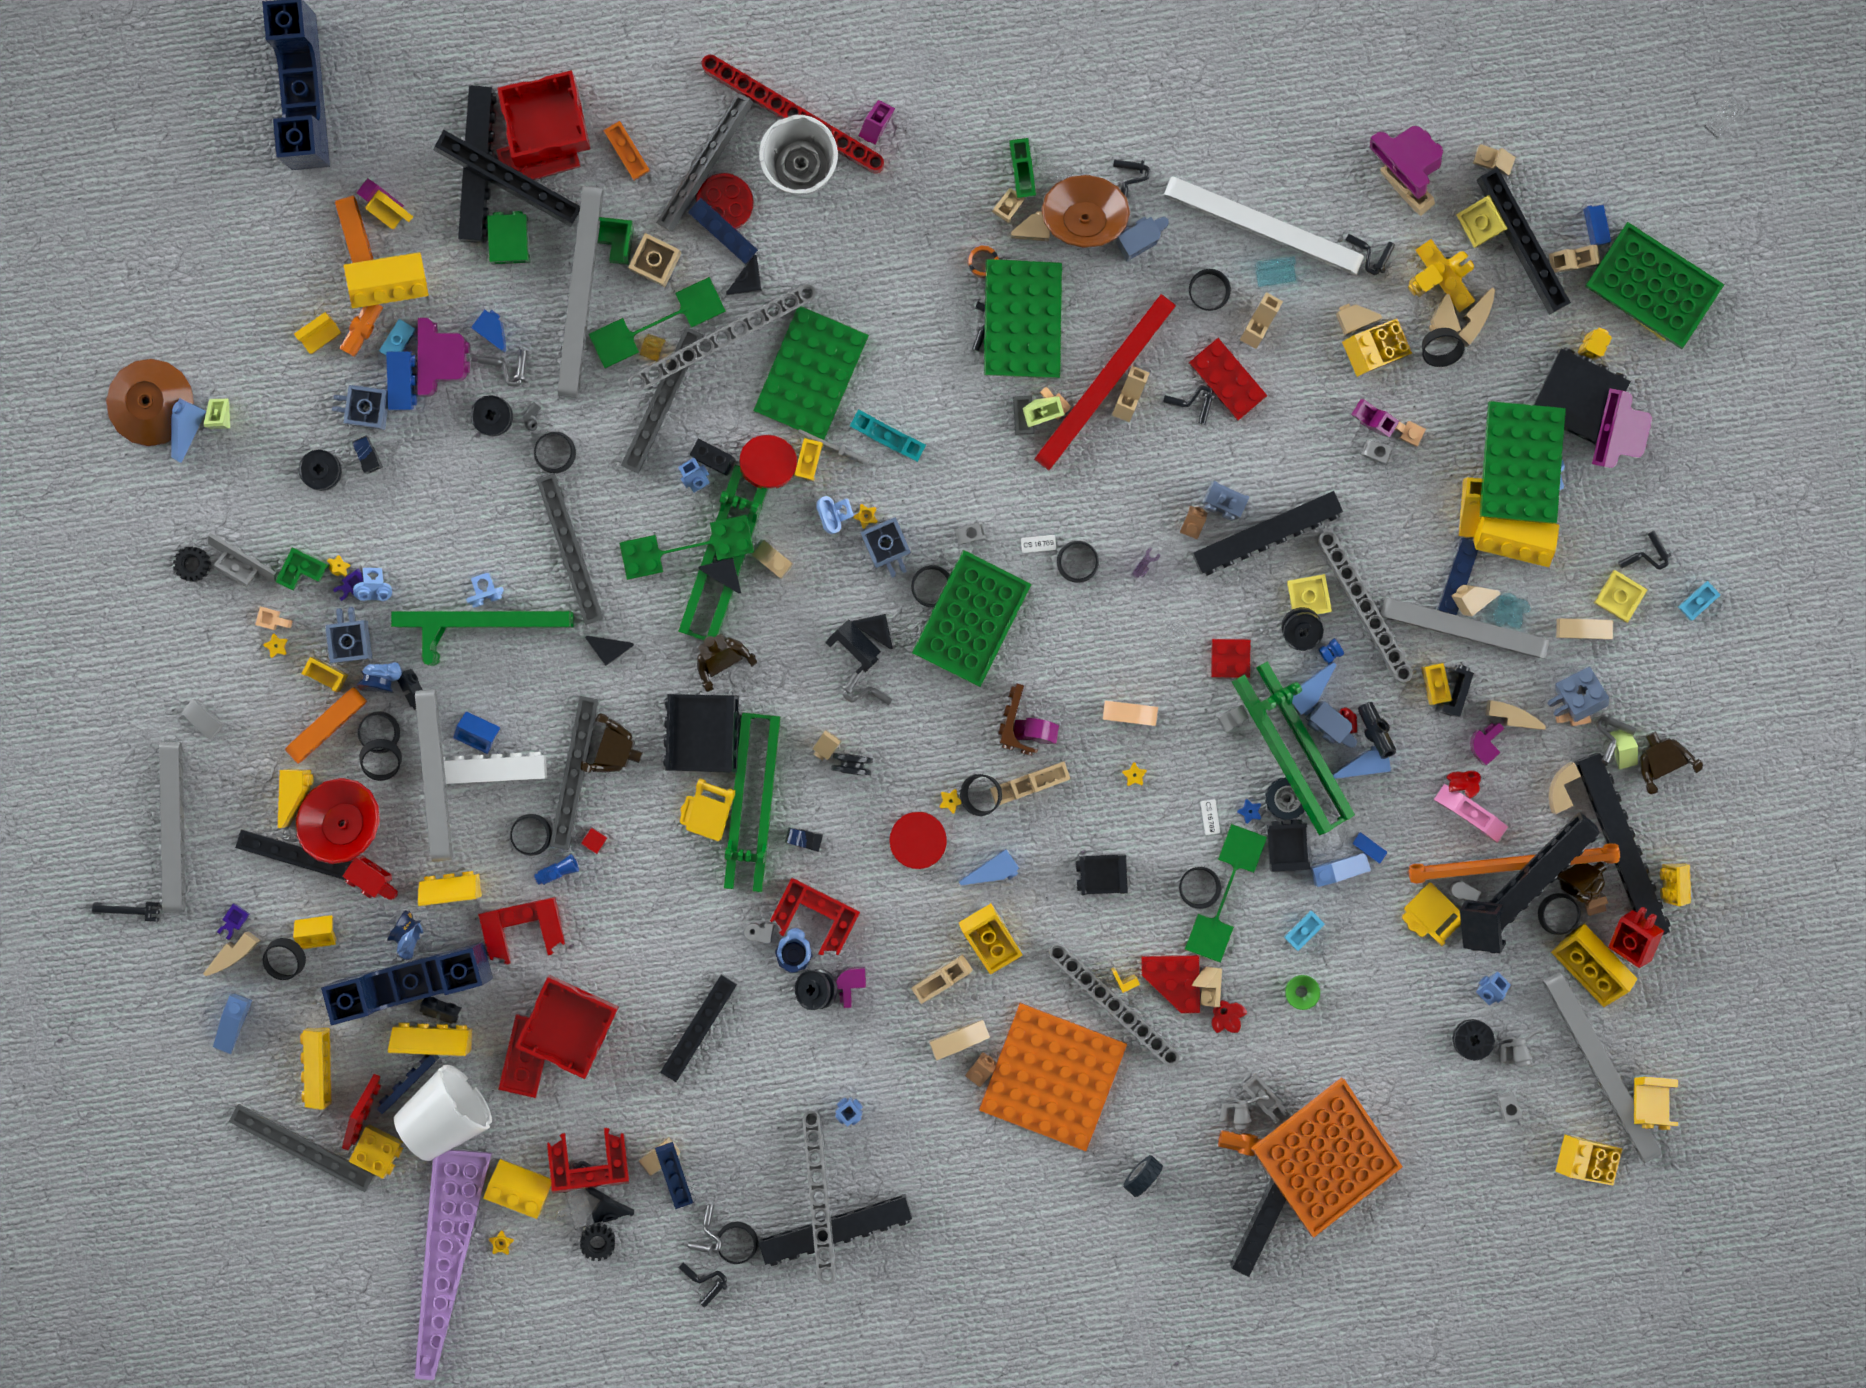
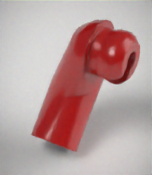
M1347 707L1341 708L1339 713L1352 723V730L1349 733H1358L1357 715Z

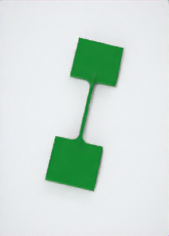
M710 277L675 293L681 306L679 311L639 330L630 331L624 319L621 318L589 333V337L604 368L606 369L640 353L634 342L635 335L676 315L684 314L692 328L726 312Z
M747 515L710 522L712 532L710 541L666 551L659 549L656 535L619 542L627 580L664 572L661 562L662 555L712 544L715 547L717 560L754 553Z
M1233 824L1230 825L1218 860L1230 864L1233 867L1232 874L1216 916L1209 918L1197 914L1185 950L1221 963L1234 928L1219 920L1221 910L1236 870L1244 869L1255 872L1267 839L1266 836Z

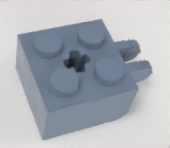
M1143 217L1136 221V224L1131 229L1129 226L1126 227L1116 239V244L1125 260L1129 261L1157 245L1161 232L1169 224V219L1160 217L1154 221L1152 217L1148 219Z
M349 385L347 396L334 395L333 399L336 401H346V408L332 407L334 412L345 413L344 424L385 430L388 414L387 390ZM368 403L370 409L366 412L363 407L364 405L367 406Z
M1213 481L1202 504L1205 505L1204 509L1212 513L1218 511L1223 514V518L1233 521L1241 517L1250 496L1243 495Z
M896 517L860 532L876 569L887 565L891 577H896V572L890 562L898 560L900 570L903 573L907 572L902 557L911 554V551ZM883 538L891 540V543H889L888 548H885V546L882 547L880 545L881 543H883Z
M349 607V622L344 623L343 611L341 608H338L336 610L338 624L326 625L325 628L330 663L373 659L368 621H356L355 610L353 607ZM349 637L350 639H352V644L350 647L349 645H346V641L349 640Z
M1589 666L1555 683V691L1558 696L1550 699L1547 703L1550 707H1553L1562 702L1564 705L1554 710L1553 714L1557 717L1569 712L1573 721L1578 722L1608 707L1609 696Z
M1319 701L1314 710L1305 718L1308 721L1307 725L1315 732H1322V738L1328 743H1342L1348 748H1353L1357 745V739L1349 733L1352 730V723L1327 702Z

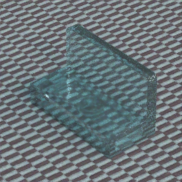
M1295 256L1256 262L1255 270L1258 287L1295 282Z

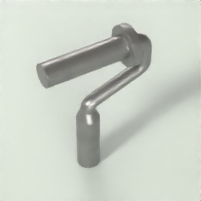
M520 350L517 374L513 376V379L517 382L510 381L507 364L500 358L479 356L478 363L495 366L503 365L507 385L518 387L522 381H526L524 372L528 351Z
M863 670L859 674L855 671L846 686L842 685L841 687L844 689L843 697L851 703L857 701L869 691L888 706L893 700L873 687L866 688L854 698L847 695L848 693L851 695L854 693L852 689L863 675Z
M1609 714L1608 717H1600L1596 724L1597 729L1612 741L1609 743L1602 758L1604 764H1609L1616 748V739L1601 727L1602 722L1605 721V727L1611 725L1634 735L1637 729L1611 718L1612 714Z
M707 1204L703 1220V1230L715 1239L717 1244L711 1243L706 1245L690 1241L688 1248L706 1252L709 1256L714 1257L721 1249L722 1240L708 1229L711 1224L714 1205Z

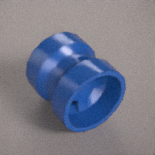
M1335 638L1329 641L1327 646L1318 648L1320 655L1328 665L1336 657L1344 655L1343 649Z

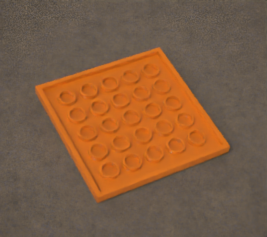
M1020 1002L979 1111L1087 1151L1127 1043Z
M1342 1077L1251 1148L1313 1238L1403 1167Z

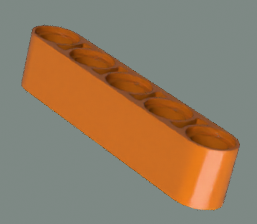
M355 196L335 200L352 263L374 260Z
M355 687L351 688L284 750L299 764L367 703V700Z

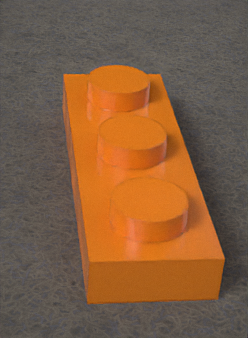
M620 121L603 130L634 181L650 172V169Z

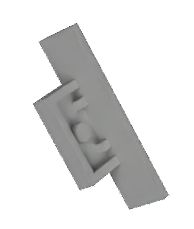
M211 533L208 535V544L222 552V555L214 564V569L246 588L257 573L273 583L276 581V572L271 566L260 563L252 555L248 556L236 545L228 544L221 536H215Z

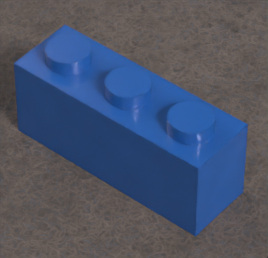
M413 351L386 352L388 410H412L414 405H417V394H414L417 377L413 375V367H416V356L413 355Z

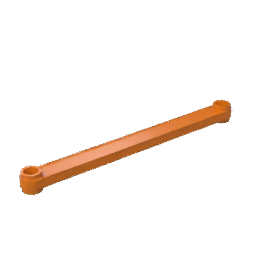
M1611 843L1605 844L1602 848L1585 849L1580 856H1576L1571 861L1570 865L1601 861L1609 864L1617 863L1620 858L1619 845ZM1535 855L1428 866L1417 863L1410 865L1408 872L1410 882L1417 884L1425 882L1426 879L1521 870Z

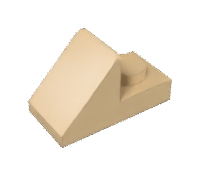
M1480 144L1473 164L1490 170L1498 167L1501 174L1509 176L1516 157L1503 148L1496 150Z
M1009 188L992 212L1007 223H1010L1026 198H1017L1016 191Z
M1204 967L1192 984V986L1201 987L1200 1005L1220 1007L1222 968Z

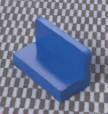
M1604 204L1593 207L1592 205L1587 206L1583 209L1590 244L1598 246L1611 243Z
M465 712L456 726L453 738L488 754L500 727L476 715Z

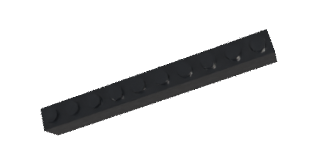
M1594 753L1576 760L1575 764L1581 775L1606 843L1619 845L1620 858L1619 862L1615 863L1633 911L1638 912L1641 907L1646 908L1647 911L1644 918L1647 919L1651 914H1655L1656 921L1654 924L1664 930L1663 935L1670 933L1669 927L1671 925L1669 919L1663 915L1661 909H1664L1660 898L1657 899L1655 891L1657 889L1654 882L1649 879V868L1642 861V850L1634 841L1636 837L1635 832L1627 823L1629 819L1628 814L1620 805L1622 801L1621 796L1613 787L1615 782L1611 773L1608 774L1606 766L1608 764L1602 762L1604 755L1601 756L1600 753Z

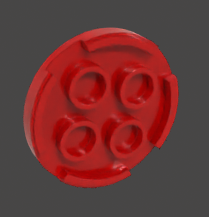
M719 173L709 177L702 184L696 195V202L702 198L735 229L744 225L753 211L754 200L751 189L744 180L734 174Z
M760 435L749 440L742 448L739 458L740 471L743 477L755 487L777 489L786 485L793 478L797 467V456L793 447L784 439L774 435Z
M911 812L896 821L890 833L889 843L894 857L902 865L912 869H924L934 865L943 856L947 845V836L942 823L936 817L925 812Z

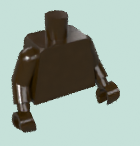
M723 634L705 638L704 643L698 647L700 654L697 656V670L701 680H703L702 685L706 692L714 690L709 675L713 677L742 660L741 656L747 659L751 667L757 664L754 653L750 654L749 650L740 641L730 637L726 638Z
M600 713L595 721L605 723L606 728L594 761L595 763L589 764L581 761L580 769L590 773L591 770L601 773L619 772L623 767H627L629 760L640 763L643 752L633 749L635 741L632 740V734L626 728Z
M1656 731L1645 736L1650 746L1642 749L1640 766L1641 774L1646 783V790L1649 794L1658 793V788L1653 783V780L1690 763L1695 773L1702 770V761L1700 759L1695 760V756L1677 740H1671L1670 738L1660 740Z
M1597 862L1593 866L1589 863L1575 864L1566 870H1562L1556 880H1559L1563 891L1575 897L1577 901L1588 905L1591 900L1597 899L1605 886L1602 873L1607 868L1603 862Z

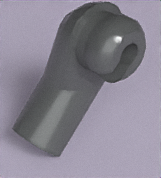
M535 402L531 404L523 415L525 427L531 431L536 430L538 427L535 415L541 409Z

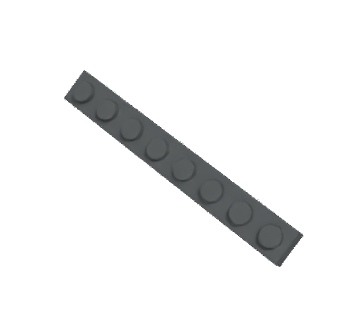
M739 93L736 95L656 223L672 232L677 226L684 212L754 102L750 98Z
M686 327L674 352L701 339L704 335ZM686 350L683 353V359L690 361L693 358V353L690 350ZM673 359L670 360L667 366L668 370H673L676 367V362ZM689 366L660 381L622 461V467L639 474Z
M554 473L536 479L584 623L588 625L603 620L604 617L557 477Z
M579 697L550 847L565 850L570 848L585 771H582L580 766L581 761L587 762L599 699Z
M241 1104L236 1106L229 1120L235 1126L363 1192L367 1191L374 1177V1174L348 1162L349 1160Z

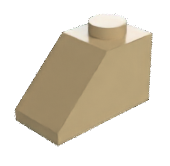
M1042 211L1031 214L1011 231V238L1049 241L1050 230L1044 224Z
M1449 294L1442 297L1430 321V332L1438 328H1451L1457 333L1461 331Z
M1350 303L1340 307V311L1336 313L1344 335L1382 319L1381 314L1356 304L1350 306Z
M765 540L752 554L781 579L794 565Z
M1462 585L1452 595V598L1462 615L1473 616L1501 593L1498 590Z
M825 730L813 747L814 755L822 761L825 758L829 760L842 741Z
M668 1137L656 1147L673 1141ZM674 1144L677 1155H679L681 1151ZM655 1148L639 1160L650 1176L661 1169Z

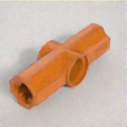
M381 305L362 308L359 315L352 320L349 326V333L340 346L341 350L354 357L357 355L363 342L373 332L374 323L383 309Z
M1221 1130L1218 1147L1254 1156L1255 1153L1251 1148L1262 1139L1252 1134H1238Z

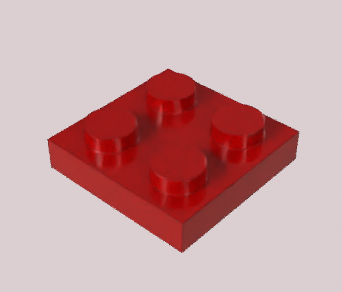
M1212 639L1211 677L1239 678L1245 675L1247 678H1250L1251 640Z

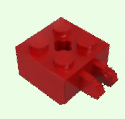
M364 855L355 857L342 876L350 886L354 888L357 886L362 889L361 893L368 898L382 896L392 900L398 897V890L390 885L392 881L391 873Z
M1641 907L1638 912L1632 910L1621 917L1608 948L1639 969L1652 961L1664 933V930L1654 924L1656 921L1655 914H1651L1647 919L1644 918L1647 911L1644 907Z

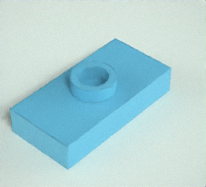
M398 319L379 351L384 355L388 351H404L417 329Z
M1706 581L1683 601L1678 608L1690 621H1693L1720 594Z
M1310 910L1284 938L1299 951L1325 924Z

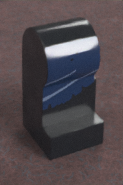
M367 435L352 441L365 474H370L383 468L378 454Z
M788 827L785 842L819 852L823 834Z

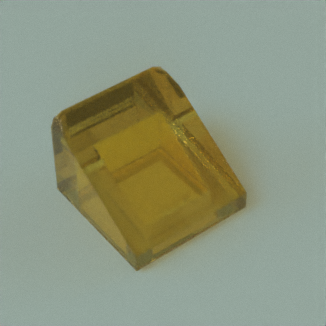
M647 334L644 338L640 355L657 362L665 340Z

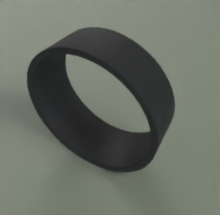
M1216 269L1199 271L1193 276L1189 284V296L1192 302L1198 308L1206 311H1213L1223 307L1231 294L1228 278ZM1210 274L1217 276L1225 285V298L1215 308L1206 309L1200 307L1192 298V285L1202 275Z
M1451 328L1435 329L1429 332L1422 341L1423 359L1427 364L1434 367H1446L1454 364L1462 357L1465 350L1464 343L1459 334ZM1448 336L1458 339L1457 346L1447 354L1432 355L1425 350L1427 345L1437 338Z
M549 432L542 435L534 447L536 463L548 473L556 474L566 471L571 467L576 457L573 441L561 432ZM550 434L562 436L570 446L568 461L562 467L556 469L543 466L536 456V447L539 441Z
M1069 542L1058 553V570L1068 581L1075 583L1085 582L1092 578L1098 569V554L1086 542ZM1071 545H1086L1095 555V568L1091 574L1084 578H1073L1066 574L1062 568V555Z
M929 565L915 573L911 583V590L917 602L923 606L933 608L936 603L928 604L917 597L914 590L915 580L920 573L931 569L944 574L947 580L950 574L942 567Z
M381 711L373 712L360 722L358 738L363 746L365 744L360 735L362 723L368 717L375 715L383 716L391 722L394 728L392 742L397 745L400 738V727L392 715ZM388 749L371 750L373 753H386L390 751Z
M375 739L362 747L359 761L367 777L377 781H384L392 778L398 772L402 762V753L399 747L392 741ZM384 748L395 754L398 766L388 774L377 775L365 769L363 759L371 750Z
M975 774L963 782L960 789V800L963 807L970 814L986 816L1000 805L1002 789L993 777ZM979 777L990 779L996 786L998 799L992 810L980 811L973 807L969 801V786Z
M526 814L519 817L513 823L510 839L512 845L520 853L528 856L538 855L544 852L550 845L552 829L548 821L542 816ZM526 818L540 821L547 833L543 847L532 853L519 850L512 838L515 825Z
M1192 868L1180 880V896L1190 907L1196 909L1208 908L1220 896V879L1209 868ZM1194 870H1204L1210 873L1216 883L1214 896L1203 904H1194L1188 901L1182 892L1183 879Z
M1551 894L1539 905L1538 920L1542 928L1548 933L1554 935L1570 933L1580 922V908L1575 900L1566 894ZM1557 898L1569 899L1577 907V921L1566 932H1556L1549 928L1545 922V909L1552 900Z
M278 938L268 945L263 954L262 962L264 969L271 977L278 980H289L304 969L306 956L301 946L295 941L288 938ZM274 947H283L290 950L297 960L296 972L292 975H284L274 970L268 961V950Z
M731 1222L725 1225L717 1236L721 1238L727 1230L732 1228L744 1229L753 1239V1251L746 1260L740 1262L728 1260L720 1251L719 1254L728 1263L742 1264L755 1255L758 1248V1237L754 1229L748 1224Z

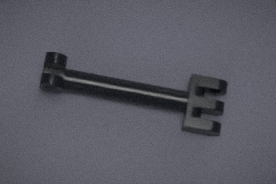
M147 901L146 907L105 906L101 902H94L92 913L99 915L101 913L145 915V921L159 922V917H151V915L160 913V910L152 909V906H160V902Z

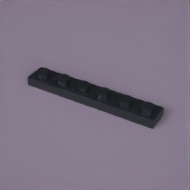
M243 829L240 830L235 847L346 880L342 877L352 863V861L330 864L317 861L306 853L301 846Z
M722 974L720 975L660 1071L661 1074L677 1082L736 988L737 983Z

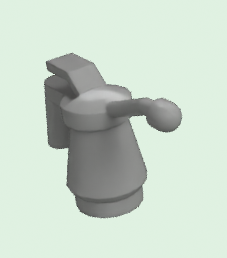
M1540 1028L1525 1038H1515L1513 1036L1502 1038V1040L1513 1039L1515 1041L1499 1044V1062L1507 1061V1047L1513 1046V1060L1516 1063V1067L1532 1064V1057L1525 1045L1526 1040L1536 1034H1544L1545 1029Z
M1259 1096L1249 1101L1240 1100L1238 1097H1226V1100H1236L1237 1102L1222 1103L1220 1121H1227L1229 1108L1235 1107V1128H1250L1252 1121L1248 1110L1249 1104L1261 1099L1267 1101L1269 1096Z

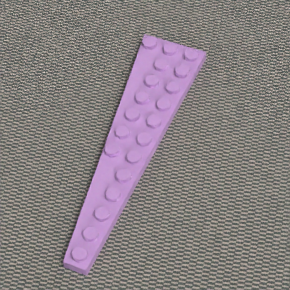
M451 1149L433 1159L415 1379L434 1380L436 1377L492 1156L490 1152Z

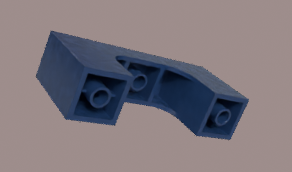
M304 0L262 1L265 39L273 47L276 55L282 118L273 119L276 158L291 170L330 167L316 14Z
M484 942L340 979L321 987L332 1026L419 999L443 993L444 995H449L483 986L493 979Z

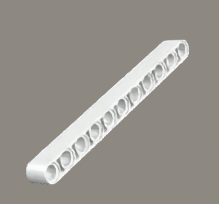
M1176 177L1170 178L1164 192V196L1170 200L1347 273L1357 275L1364 256L1360 253Z

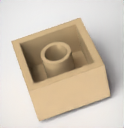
M645 233L628 268L630 271L666 287L682 253L679 249Z

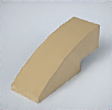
M1386 165L1380 169V172L1392 187L1420 216L1435 204L1434 197L1428 191L1417 199Z
M1493 287L1463 317L1468 323L1458 334L1465 347L1469 346L1477 337L1489 316L1495 295Z
M1559 618L1556 624V638L1613 639V620Z
M1487 700L1485 715L1504 717V725L1546 730V726L1528 712L1503 702Z
M248 931L242 935L236 944L232 942L226 943L203 974L208 976L234 965L248 955L261 940Z
M962 954L911 987V989L922 1004L969 975L973 969Z
M982 1019L930 1040L929 1043L937 1061L990 1038Z

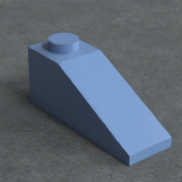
M179 398L178 402L173 406V413L171 415V457L182 463L206 411Z
M1334 662L1301 684L1302 692L1295 696L1293 695L1292 705L1299 715L1304 713L1306 716L1314 710L1313 706L1317 704L1336 667Z
M1371 746V750L1363 752L1336 770L1332 775L1336 779L1391 772L1389 757L1381 759L1376 747Z
M1005 849L962 878L959 883L960 885L1004 880L1005 878L1010 880L1018 874L1017 870L1020 868L1007 849Z
M1366 853L1310 867L1314 884L1317 887L1371 871Z
M238 994L229 996L221 1016L213 1044L214 1048L232 1054L253 1000Z

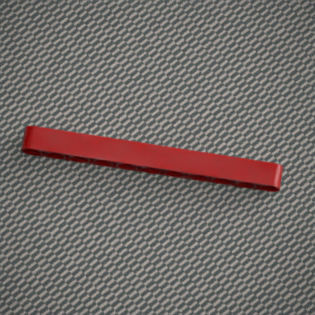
M709 54L702 59L703 70L710 77L735 92L750 98L754 103L781 119L787 118L788 113L795 110L798 112V115H805L819 120L831 131L836 145L840 140L848 142L845 148L837 146L839 154L873 174H878L883 170L884 159L877 152L718 57ZM709 61L716 63L713 69L706 68V64ZM725 71L732 72V76L729 79L723 78L722 75ZM747 81L749 85L747 88L741 89L739 83ZM757 91L765 92V96L761 99L756 98L755 94ZM776 100L782 102L781 107L777 109L771 106ZM856 150L864 151V156L861 158L855 157L854 152ZM874 159H877L881 162L880 166L877 168H873L870 165L871 161Z
M1160 294L1034 458L1035 461L1050 471L1176 307L1173 302Z

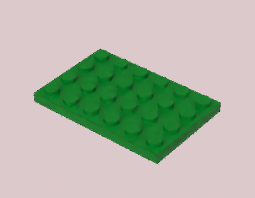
M1627 222L1585 287L1675 346L1683 349L1725 284Z
M986 260L984 376L1060 378L1062 263Z
M798 307L753 411L798 431L800 429L825 440L869 335L805 307Z
M1495 401L1488 402L1479 517L1549 524L1557 523L1566 408Z
M962 550L912 653L981 687L1032 584Z

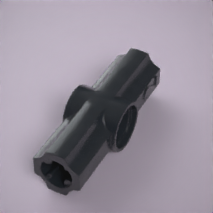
M1373 702L1360 705L1358 712L1366 726L1364 734L1369 741L1374 743L1381 759H1387L1396 754V748L1388 734L1390 730L1389 724L1380 718Z

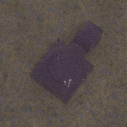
M1151 547L1147 549L1145 556L1131 573L1136 579L1139 576L1142 578L1150 569L1147 567L1149 562H1155L1160 558L1159 553L1155 558L1150 557Z

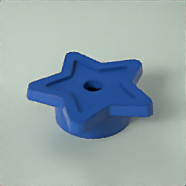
M1245 799L1244 807L1239 809L1237 813L1244 816L1246 824L1252 819L1260 820L1261 816L1258 811L1261 803L1252 804L1248 799Z

